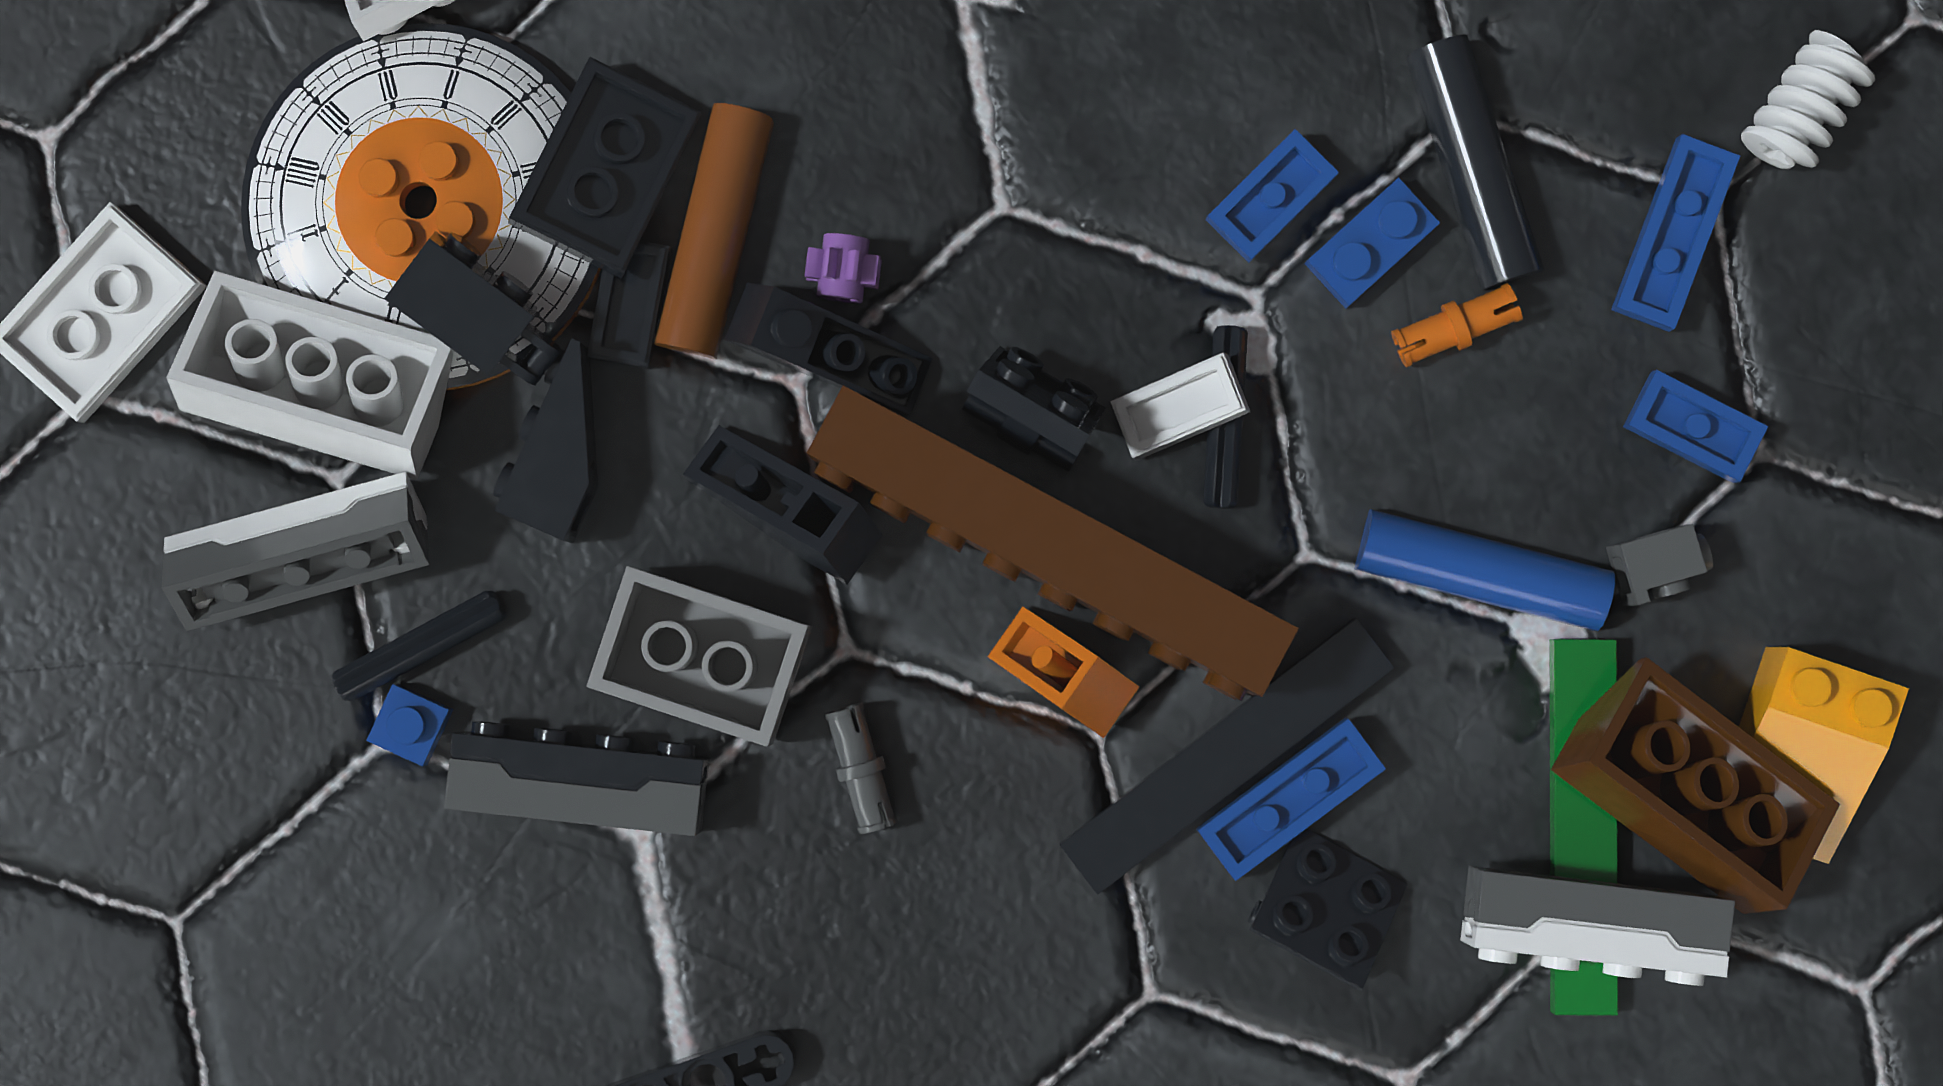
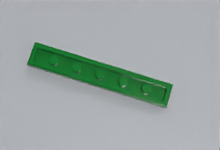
M1549 639L1550 875L1617 883V819L1551 771L1578 719L1617 682L1616 640ZM1580 960L1579 971L1550 968V1012L1554 1015L1618 1016V976L1603 973V963Z

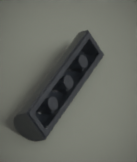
M1462 34L1448 37L1415 50L1408 55L1406 60L1482 291L1542 272L1545 269L1468 35Z

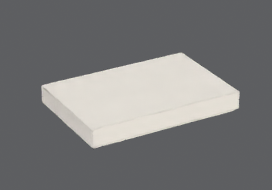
M109 202L0 323V354L75 421L85 423L205 290L207 285L123 210Z

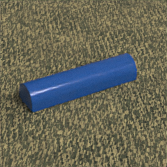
M1372 509L1368 511L1354 570L1591 631H1598L1603 626L1612 603L1615 588V573L1611 570Z

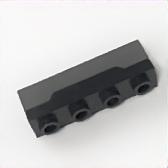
M472 721L471 732L452 733L450 750L452 758L449 759L444 809L696 836L702 832L707 789L706 778H708L710 758L695 756L696 745L658 741L657 752L634 750V738L600 734L596 735L595 745L571 743L572 731L549 728H534L533 738L509 736V724Z

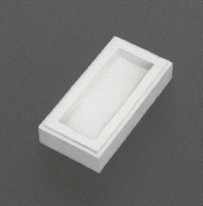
M1224 352L1111 401L1130 454L1136 460L1250 412L1230 358Z

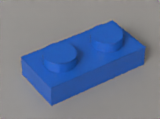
M1294 129L1205 220L1250 263L1339 172Z
M1398 177L1304 264L1346 309L1438 226L1440 222Z
M1659 370L1650 372L1623 425L1624 428L1732 483L1741 482L1768 428L1767 425Z

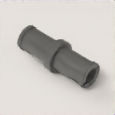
M863 703L838 708V711L832 710L824 714L825 719L828 720L841 764L840 767L836 768V773L840 782L846 781L859 825V834L884 829L885 824L886 826H892L898 823L881 771L887 767L883 755L876 754L864 714L865 708Z

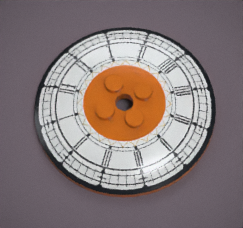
M435 23L406 24L393 33L386 35L377 34L365 41L358 36L331 49L294 78L277 98L263 120L247 160L242 185V231L247 257L257 283L431 334L384 298L435 231L445 238L453 232L473 245L482 254L477 261L479 264L497 277L502 271L511 274L533 292L529 301L538 308L529 323L553 341L556 340L583 307L599 277L601 268L508 224V220L571 92L554 73L519 47L494 35L456 25ZM420 186L433 188L437 197L434 211L422 219L409 217L405 209V200L410 191ZM519 335L509 350L524 360L534 345ZM454 351L446 390L478 385L500 377L511 370L499 362L490 375L487 376Z

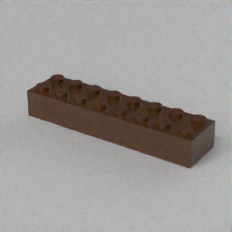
M844 385L807 451L809 457L818 464L814 473L820 479L848 494H851L855 485L874 494L870 503L876 509L903 523H906L910 514L928 522L930 526L926 533L932 539L959 553L962 551L965 543L987 554L982 565L1013 582H1016L1020 572L1042 583L1037 593L1039 596L1069 612L1073 611L1076 603L1087 607L1097 613L1092 623L1095 626L1124 641H1129L1133 633L1152 642L1147 652L1148 654L1178 670L1186 671L1189 663L1203 669L1208 673L1202 683L1234 700L1242 701L1246 693L1263 697L1299 629Z

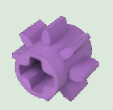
M827 233L823 237L822 249L808 247L804 277H806V281L818 282L816 297L835 302L862 303L864 288L878 289L882 260H880L881 256L868 255L869 239L849 234Z

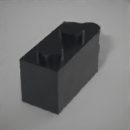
M435 231L384 299L487 376L490 375L500 362L521 379L536 386L552 363L561 354L562 349L547 335L529 323L538 308L529 301L533 292L511 274L502 271L497 277L479 264L477 261L482 254L459 235L451 232L445 238ZM519 335L534 345L524 360L509 350Z

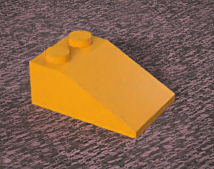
M1765 647L1739 728L1840 804L1813 857L1817 861L1829 864L1889 750L1909 688L1790 647Z

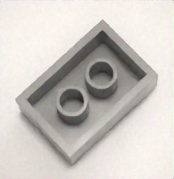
M626 566L586 687L768 747L774 744L813 626L638 568Z

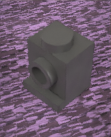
M1693 524L1672 527L1606 547L1623 606L1641 605L1651 602L1647 589L1652 590L1654 599L1691 589L1689 577L1706 573L1707 570H1711L1713 567L1710 547L1702 534L1696 535Z

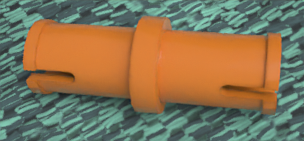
M1506 283L1501 285V288L1459 305L1453 300L1441 306L1442 312L1399 330L1398 328L1392 330V339L1394 345H1399L1401 348L1397 352L1404 366L1407 368L1417 361L1454 346L1459 351L1472 346L1473 338L1512 322L1523 320L1520 306L1514 307L1512 303L1517 301V298L1511 286Z

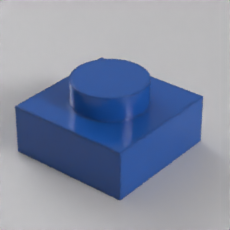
M392 684L366 741L422 767L427 766L454 709L400 684Z

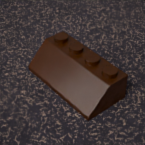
M1647 657L1639 659L1578 719L1551 768V771L1718 896L1734 900V908L1742 914L1788 908L1840 806L1836 800Z

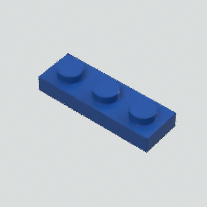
M1681 134L1675 139L1612 305V311L1667 332L1676 328L1740 155L1685 134Z
M1344 718L1196 828V830L1230 876L1237 881L1386 768L1349 718Z

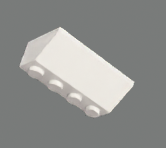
M214 271L166 378L181 411L390 473L399 474L406 472L409 478L418 480L439 427L454 350L428 333Z

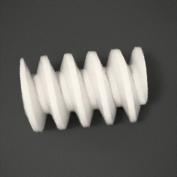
M1814 30L1810 33V44L1804 45L1796 53V65H1790L1783 72L1782 85H1777L1768 94V105L1762 106L1754 114L1755 126H1748L1741 133V140L1748 150L1757 158L1777 168L1789 170L1796 163L1810 168L1815 167L1819 159L1808 145L1811 143L1826 148L1833 142L1831 134L1822 126L1823 123L1842 127L1847 122L1846 115L1836 104L1840 103L1849 107L1857 106L1861 101V97L1850 84L1854 83L1859 86L1869 87L1875 81L1874 74L1864 65L1862 57L1849 44L1827 32Z

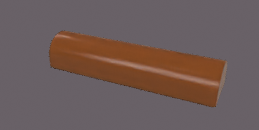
M714 103L712 106L655 340L657 346L717 360L774 125L773 119L764 113L727 103Z

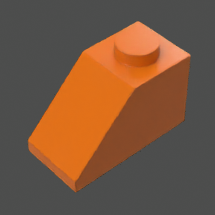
M1023 606L987 656L1102 738L1107 735L1139 689L1138 685L1100 657Z

